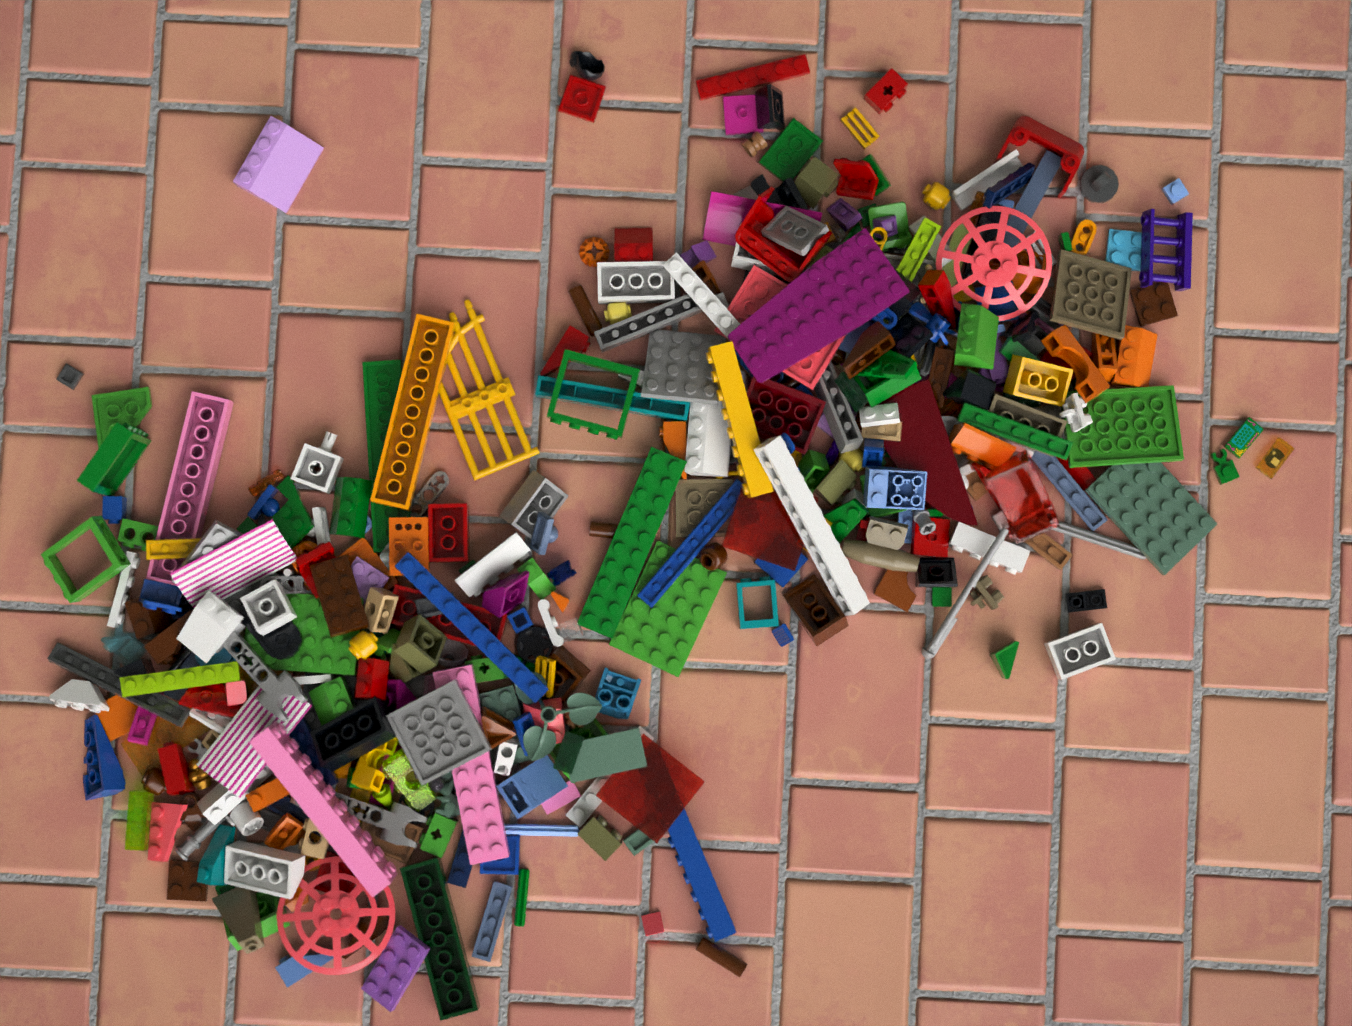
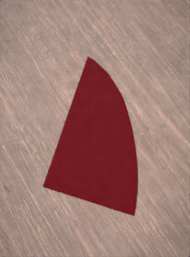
M929 379L910 385L877 404L898 402L899 418L902 422L901 441L884 440V448L896 466L903 469L927 471L925 500L955 521L968 525H978ZM867 401L863 402L864 407L870 406Z

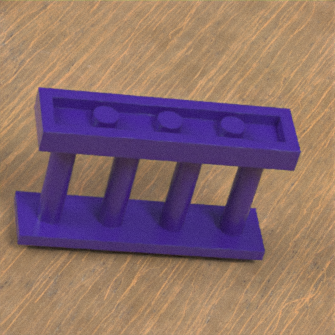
M1155 209L1142 212L1140 219L1142 225L1140 288L1151 286L1153 281L1174 283L1175 291L1191 289L1193 213L1185 212L1177 215V219L1154 217ZM1154 225L1174 226L1176 228V238L1154 236ZM1154 244L1175 245L1176 256L1153 255ZM1153 262L1174 264L1175 276L1153 274Z

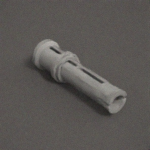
M927 509L912 510L913 520L918 523L919 531L922 535L930 534L936 529V524L931 521L930 513Z
M223 817L216 825L208 819L193 835H188L187 839L179 847L176 846L174 848L176 853L183 860L187 861L189 859L188 856L194 850L201 847L204 839L224 822L226 817Z

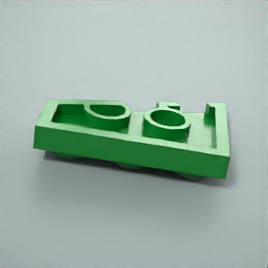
M889 350L859 372L857 376L907 380L917 367V363L911 358Z
M854 498L823 514V516L833 523L831 531L840 543L869 510Z

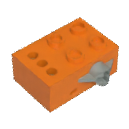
M428 517L389 518V543L380 554L381 561L389 570V576H404L395 565L408 552L430 572Z

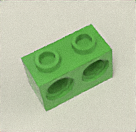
M123 518L117 541L123 542L122 546L134 548L135 545L142 546L141 550L146 551V536L152 533L155 540L159 526ZM130 529L135 531V536L132 539H129L127 535Z

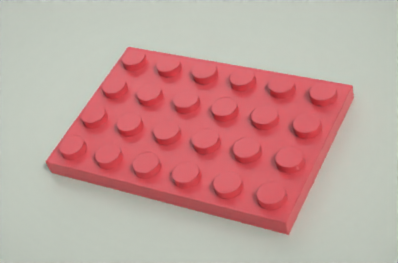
M754 265L727 309L741 324L788 286V284ZM716 327L714 331L727 339L719 328ZM846 335L782 372L813 390Z

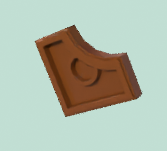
M888 569L874 592V595L905 612L909 611L917 596L908 586V572Z

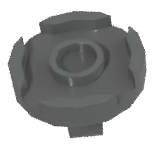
M1096 165L1087 169L1080 180L1082 195L1092 203H1105L1111 200L1119 186L1118 177L1115 172L1103 165Z

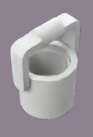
M249 802L237 805L230 815L228 813L225 816L232 826L236 825L244 836L256 833L264 823L260 814L253 812Z

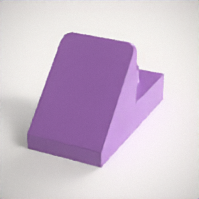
M842 198L826 209L844 232L862 219L861 214Z
M708 241L691 246L690 250L679 255L691 269L702 260L707 263L717 257Z

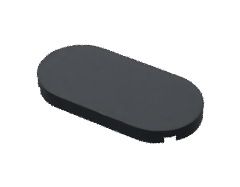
M241 602L239 613L244 617L242 619L243 624L269 656L278 660H284L298 653L302 645V635L292 620L263 636L256 631Z

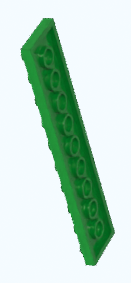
M401 360L362 362L369 480L372 481L370 499L402 374ZM371 502L374 553H381L389 543V518L411 517V511Z
M651 446L577 621L578 625L613 638L687 461Z

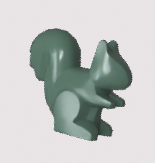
M454 780L438 786V791L443 796H436V798L442 803L434 811L450 819L460 815L457 795L452 792Z

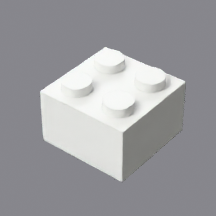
M275 579L240 598L256 631L263 636L297 618L282 585Z

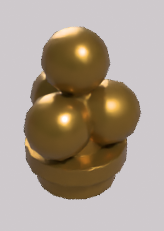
M194 758L189 762V767L193 771L189 772L188 778L194 787L202 790L212 784V777L196 765L199 760Z

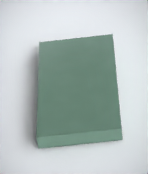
M639 728L563 744L571 783L647 767Z

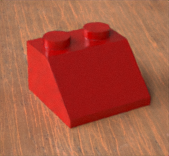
M615 228V262L653 261V228Z
M375 658L358 659L354 689L355 700H369L373 697L386 700L389 661Z

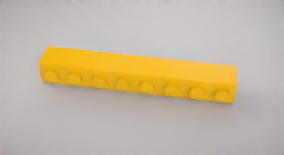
M730 341L711 346L707 349L706 359L708 364L712 365L711 377L718 386L716 395L718 401H722V417L724 420H727L729 426L726 428L728 438H732L734 446L731 449L734 458L737 457L738 474L743 477V493L748 498L773 492L771 481L753 450L760 445V440L733 342Z

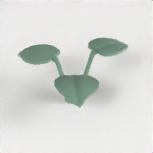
M532 672L547 686V682L541 674ZM515 684V690L518 698L526 704L534 703ZM575 693L567 699L568 709L556 711L554 707H545L540 698L538 700L542 708L540 716L544 721V727L542 729L540 726H532L527 729L523 737L524 747L530 761L542 759L554 749L556 735L554 732L546 729L548 723L554 721L557 715L570 712L569 718L573 723L586 725L601 710V703L589 694Z

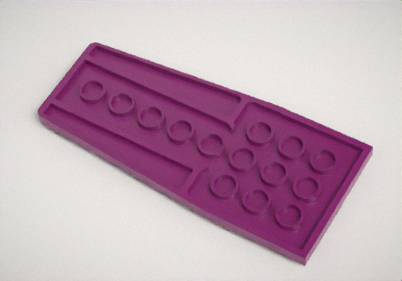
M864 228L809 267L730 332L728 339L733 342L735 350L757 382L763 383L859 328L910 293V291L870 233Z

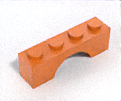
M1066 325L1055 329L1041 340L1052 357H1059L1071 366L1076 376L1075 389L1085 403L1098 397L1110 387Z

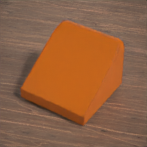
M554 591L551 592V596L561 612L564 613L570 599Z

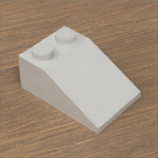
M208 591L194 608L177 639L207 663L244 617L217 594Z

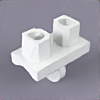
M1073 393L1070 397L1066 398L1065 404L1062 405L1064 411L1059 416L1060 418L1067 419L1072 433L1078 432L1093 422L1091 415L1084 414L1083 408L1087 406V403H1085L1082 397L1078 396V393Z

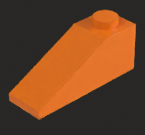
M1092 332L1091 352L1093 355L1091 360L1105 380L1111 382L1118 370L1115 340L1112 337Z
M686 421L663 422V426H659V438H663V443L669 454L685 460ZM684 468L681 478L682 480H687V473L684 472Z
M276 778L245 796L255 813L281 800L290 793L280 780Z

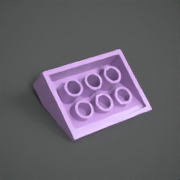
M270 116L233 182L239 188L287 214L324 148L287 124Z

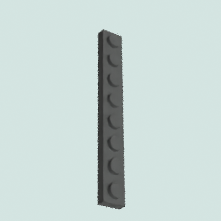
M60 643L56 644L47 658L51 663L179 727L183 726L189 716L191 709L179 705L178 702L158 692L122 697L120 677L122 676L114 674V670Z

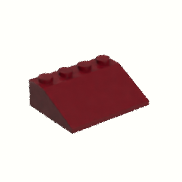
M753 376L747 391V397L758 436L769 439L786 433L794 443L795 451L806 454L827 401L771 379L759 383Z

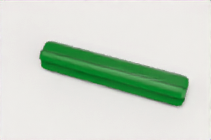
M526 868L519 870L514 925L519 927L525 925L530 874V870Z

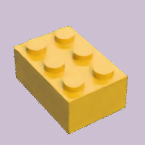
M1012 355L1003 392L1063 407L1073 369Z

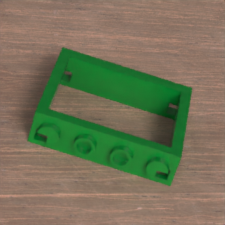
M565 349L547 412V418L550 419V422L561 425L563 422L569 424L568 427L580 430V427L588 429L587 432L598 435L600 432L606 434V438L617 440L618 437L622 438L640 369ZM568 361L632 377L618 429L555 413Z
M117 422L77 481L92 492L114 496L152 440L147 438L149 434L126 422L124 424Z

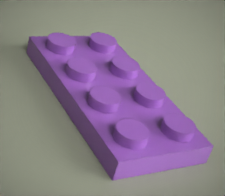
M402 925L397 926L361 989L388 1011H394L429 952L430 947Z

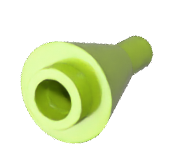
M382 784L380 792H372V796L390 812L393 805L391 789L388 784Z

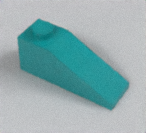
M224 824L218 826L199 863L197 882L207 885H227L224 884L226 846L234 843L236 827Z

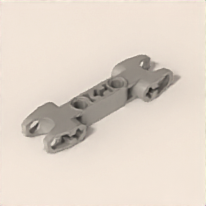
M241 621L215 653L218 654L225 647L232 657L263 689L256 699L266 710L285 722L288 717L282 708L284 699L289 695H293L297 700L305 703L308 698L290 673L284 670L277 676L242 638L239 633L246 626ZM241 643L242 648L236 653L235 646ZM245 656L252 658V665H249L250 661ZM263 671H266L267 678L262 681L260 675Z
M336 792L335 795L338 799L343 798L345 800V804L348 807L347 811L351 816L354 815L358 820L383 828L379 839L399 846L417 847L418 843L406 837L405 827L412 821L426 823L427 817L418 814L410 807L393 802L389 812ZM291 797L290 802L300 807L296 800ZM360 807L361 809L368 811L367 815L360 812L357 813L355 811V808ZM375 812H380V820L374 822L372 815Z

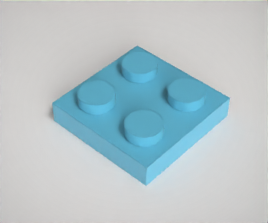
M1109 229L1105 261L1132 268V271H1141L1142 232Z

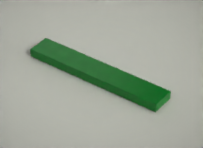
M963 402L957 418L959 422L967 423L973 427L1067 460L1073 445L1072 441Z

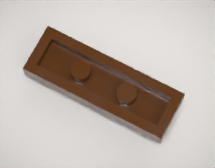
M935 347L929 382L938 407L943 408L945 397L942 393L948 388L955 351Z

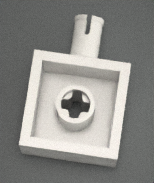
M326 431L321 447L318 448L305 443L291 479L330 494L344 461L342 457L331 452L337 435ZM315 466H316V467L319 466V467L321 468V471H320V472L317 471V473H316V471L314 470V467H315Z

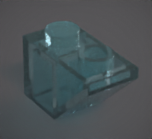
M136 636L103 637L101 639L104 643L103 647L110 653L114 652L118 656L117 660L124 666L138 661L147 652L144 647L145 645Z

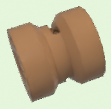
M758 131L754 132L750 139H745L741 142L745 151L752 158L757 155L758 150H764L768 147Z

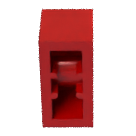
M891 68L865 94L864 100L879 115L883 111L887 113L894 105L892 102L896 98L900 100L907 91L905 89L908 83ZM889 90L891 93L885 96L883 94L884 91L887 92Z

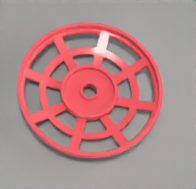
M992 206L990 209L981 207L971 210L953 222L940 241L935 263L936 270H942V258L954 260V274L958 284L951 287L953 306L961 312V304L954 299L953 295L961 290L972 299L981 302V306L987 310L989 304H1003L1013 300L1019 310L998 316L999 321H1005L1025 313L1041 298L1051 276L1052 256L1048 240L1036 222L1018 210L1004 206ZM984 212H1001L999 223L985 224L977 228L969 219ZM1009 214L1023 219L1036 232L1026 238L1017 229L1007 225ZM963 223L969 233L960 241L956 252L944 250L951 234ZM998 229L996 241L985 242L979 234L985 230ZM1005 231L1014 234L1021 242L1011 248L1003 242ZM973 238L978 248L973 255L962 254V250L967 242ZM1038 239H1041L1045 249L1046 270L1035 268V256L1031 244ZM1025 248L1029 256V267L1018 265L1016 256ZM993 258L998 259L1000 262V266L996 270H992L989 267V261ZM960 261L971 263L973 274L964 280L960 273ZM1016 272L1027 274L1024 283L1016 290L1011 283ZM1033 276L1044 278L1037 294L1025 305L1019 295L1029 286ZM975 281L985 285L983 297L975 294L967 286ZM1004 285L1009 296L991 299L993 287Z
M333 856L316 860L304 867L305 873L313 867L331 862V874L320 876L309 884L301 879L299 887L303 891L297 900L295 913L283 914L286 898L280 897L277 907V926L281 941L286 950L302 966L325 975H343L364 968L382 953L392 936L396 912L389 886L384 888L389 908H377L375 898L369 894L356 877L339 873V862L344 861L340 856ZM339 879L348 880L357 886L350 893L339 890ZM331 880V891L321 895L314 889L321 882ZM362 891L367 895L371 908H359L355 899ZM308 894L316 901L311 912H301L302 903ZM334 909H339L342 912V916L338 920H334L330 916L331 911ZM362 916H371L370 926L367 932L363 934L357 928L359 919ZM377 916H389L386 934L377 947L369 939L376 927ZM301 920H313L316 930L309 938L302 928ZM295 921L297 932L304 942L297 952L292 948L286 937L283 922ZM350 933L359 940L354 945L341 949V938ZM322 935L333 938V950L322 948L315 943ZM363 945L372 952L370 956L361 962L342 968V955L352 953ZM311 948L320 954L333 956L334 968L314 965L303 957Z

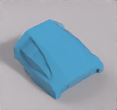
M605 668L595 698L602 705L599 712L617 719H629L641 679L636 680L611 672L608 668Z

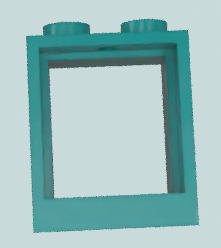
M759 577V581L752 582L751 578L740 579V583H736L740 629L779 626L775 580H771V577ZM770 585L773 619L745 621L742 588Z

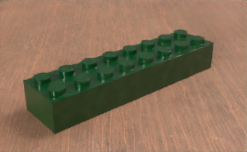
M434 857L402 866L400 871L418 939L430 947L424 961L440 1021L478 1011L480 1004L441 858Z

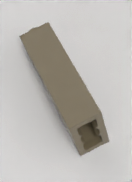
M236 887L212 898L230 931L246 954L265 946L255 891Z

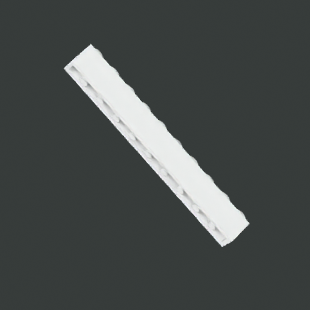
M781 436L769 438L753 450L836 604L845 616L855 615L870 603L866 592L862 589L856 574L850 567L849 561L842 552L839 542L834 537L830 525L826 522L822 510L818 507L813 493L809 490L803 475L795 464L794 458L789 453L785 441Z

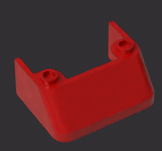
M1020 116L1015 121L993 164L1001 159L1009 143L1015 146H1023L1029 140L1062 157L1060 167L1069 175L1057 196L1061 198L1067 191L1084 155V148L1080 143L1028 116Z
M771 186L758 196L738 228L735 239L741 247L784 280L792 282L814 261L832 235V232L828 231L804 256L763 237L761 230L774 218L773 209L766 204L774 191V188Z

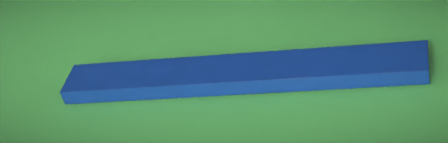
M735 480L637 595L648 606L652 608L745 500L747 495L743 493V483L741 481Z

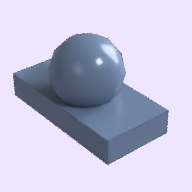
M538 512L529 546L539 555L546 554L548 543L556 541L559 533L553 525L554 519L544 512Z

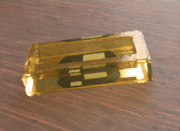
M1278 437L1255 468L1269 479H1272L1295 448Z

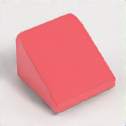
M245 681L228 682L225 684L227 705L245 704L247 701Z
M660 911L641 916L645 936L665 931Z

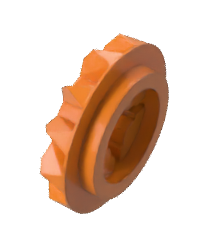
M597 237L585 239L579 249L582 262L589 267H597V262H606L610 254L607 243ZM593 244H595L596 250H600L596 254L595 260L591 253H586L592 250Z

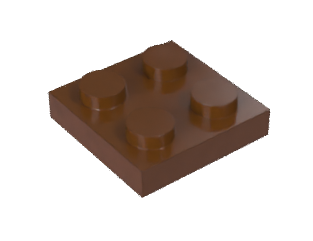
M1157 282L1145 288L1139 287L1129 291L1140 327L1178 316L1168 283Z
M169 860L167 900L207 901L208 885L197 882L200 861Z

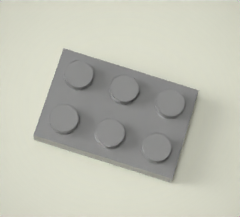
M785 206L761 230L763 237L804 256L829 229L826 224Z

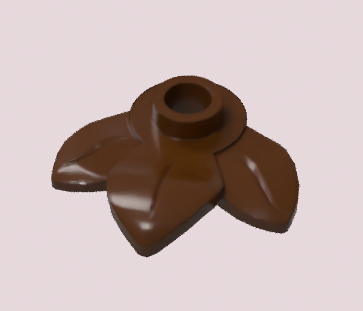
M188 792L182 796L180 804L188 805L186 811H183L180 820L185 821L191 830L196 831L201 824L202 817H206L197 805V802L200 801L199 796L196 793ZM189 798H192L194 800L193 805H189L187 803V800Z

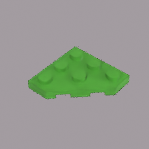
M150 387L91 395L98 448L117 422L121 424L126 422L136 427L140 424L152 408Z

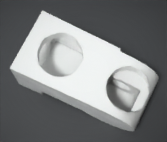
M511 738L499 745L494 773L505 776L510 775L519 740Z

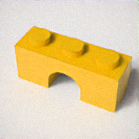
M397 737L359 757L350 783L361 789L379 793L386 774L376 769V763L384 755L393 756L399 741Z

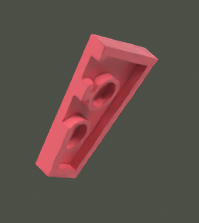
M152 802L147 860L167 862L169 860L175 843L174 836L177 828L181 826L182 821L180 819L188 805Z

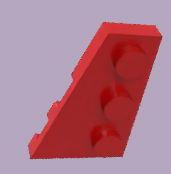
M222 684L188 688L178 702L179 705L229 718H234L244 705L228 706L225 686Z

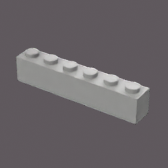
M686 294L597 330L594 334L603 353L703 311Z
M830 361L814 390L818 398L827 401L823 412L839 452L842 454L858 449L863 442V438L832 361Z

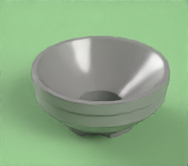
M446 639L438 663L445 668L462 665L468 656L467 647L459 641Z

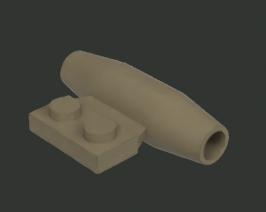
M870 516L866 532L867 541L844 539L842 552L848 558L863 564L892 571L917 572L920 557L900 549L904 545L908 525Z

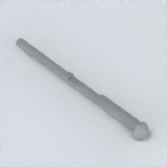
M1002 527L928 647L922 648L921 653L924 658L931 659L936 655L958 620L955 616L967 599L972 587H976L977 581L1008 534V529Z

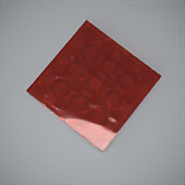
M741 485L721 547L795 571L804 543L773 485V492L752 498L744 495ZM813 496L817 503L819 498Z
M643 734L641 739L647 767L612 774L596 796L650 839L658 843L705 781Z

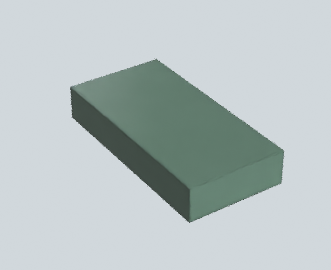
M653 817L626 837L623 842L635 856L665 834V831Z

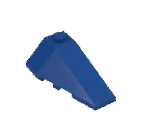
M93 715L85 720L84 745L87 747V754L84 757V764H87V775H83L85 800L116 795L125 790L126 784L123 770L98 715Z

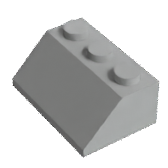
M533 470L499 516L532 539L538 512H544L553 518L568 498V495L544 476Z

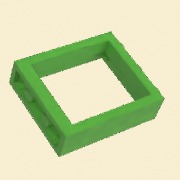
M102 516L90 517L41 554L45 566L50 569L54 581L60 586L64 597L70 603L82 601L131 565ZM91 529L112 566L77 590L56 554Z

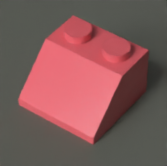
M562 698L542 700L545 707H554L556 711L563 710ZM539 701L532 704L523 703L524 713L530 712L535 726H540L543 729L544 721L540 716L542 708ZM562 713L557 715L554 721L548 723L546 729L555 733L556 744L567 742L565 718Z

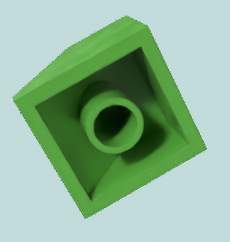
M338 677L309 692L321 726L356 707L345 677Z

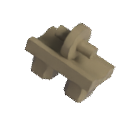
M988 575L979 578L975 590L979 593V596L975 591H972L970 595L974 600L970 604L972 606L978 604L982 609L986 606L982 601L983 599L991 610H995L1004 596L998 589L992 594L987 592L986 588L993 584Z

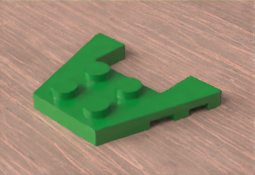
M288 475L276 487L288 501L270 520H273L281 535L292 549L311 531L314 524L306 507L303 505L300 493L294 485V480ZM247 517L237 530L245 534L259 526L250 517Z

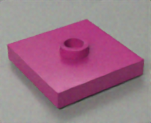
M755 94L723 97L725 135L753 134L756 131L763 133V129H758Z

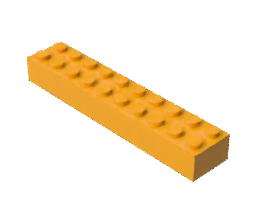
M416 314L370 499L372 503L410 511L455 330L454 322Z

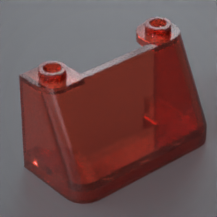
M1027 449L1019 452L985 475L986 479L983 480L987 491L991 490L995 494L1008 521L1009 528H1006L1009 530L1008 535L1010 539H1015L1016 544L1060 526L1054 505Z

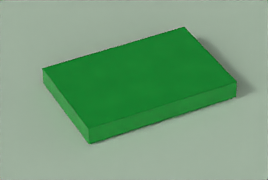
M793 118L758 163L782 182L790 177L794 180L801 168L823 143V140Z

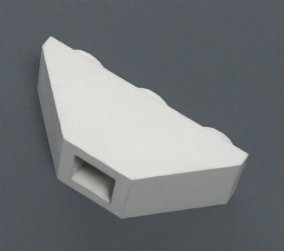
M72 679L49 696V699L55 702V706L60 708L72 706L76 710L83 711L86 708L95 713H100L101 711L109 712L110 709L99 688L90 681Z

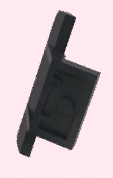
M763 174L751 182V187L758 196L770 188ZM792 177L784 180L779 187L774 188V191L767 200L770 203L809 210Z

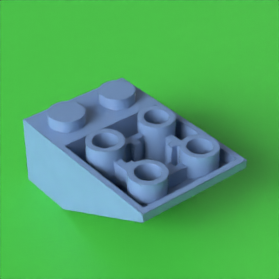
M866 466L863 504L867 508L924 510L927 471L885 466Z
M547 755L523 768L496 787L516 818L520 819L568 787V785Z

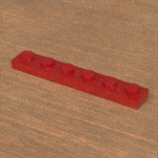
M806 54L697 80L696 86L701 101L810 74Z

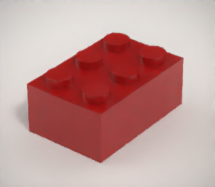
M467 503L428 504L429 562H470L469 505Z

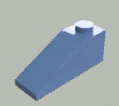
M315 952L306 953L303 958L321 967L332 960L333 956ZM289 955L278 961L280 964L275 967L287 988L313 972L302 966L293 957H289Z

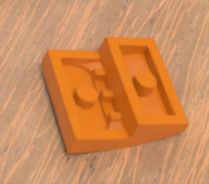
M117 695L106 700L110 708L109 712L101 711L100 713H95L100 719L109 742L130 732L138 707Z

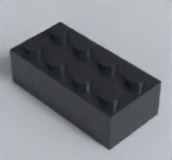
M373 697L310 732L321 767L335 771L395 738L396 735L386 715L390 714L387 702Z

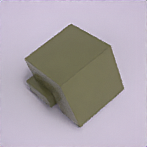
M814 156L812 160L809 159L801 168L794 182L805 203L814 209L824 196L828 198L837 187L839 181L836 179L839 174Z

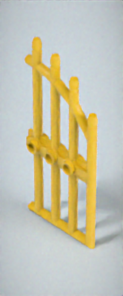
M468 299L464 301V305L468 310L467 313L470 321L461 327L459 321H457L456 314L454 312L449 313L450 321L455 323V333L446 364H448L461 397L450 401L443 382H441L439 395L475 481L535 456L540 452L537 446L531 448L511 400V397L516 395L509 377L502 378L480 323L485 321L483 314L476 315L473 305ZM473 327L496 383L486 387L464 336ZM458 341L478 387L477 391L469 394L466 391L451 354ZM503 400L524 449V452L515 456L512 453L493 404ZM484 408L487 409L507 458L498 463L495 462L475 413ZM467 415L470 418L489 467L479 471L458 422V419Z

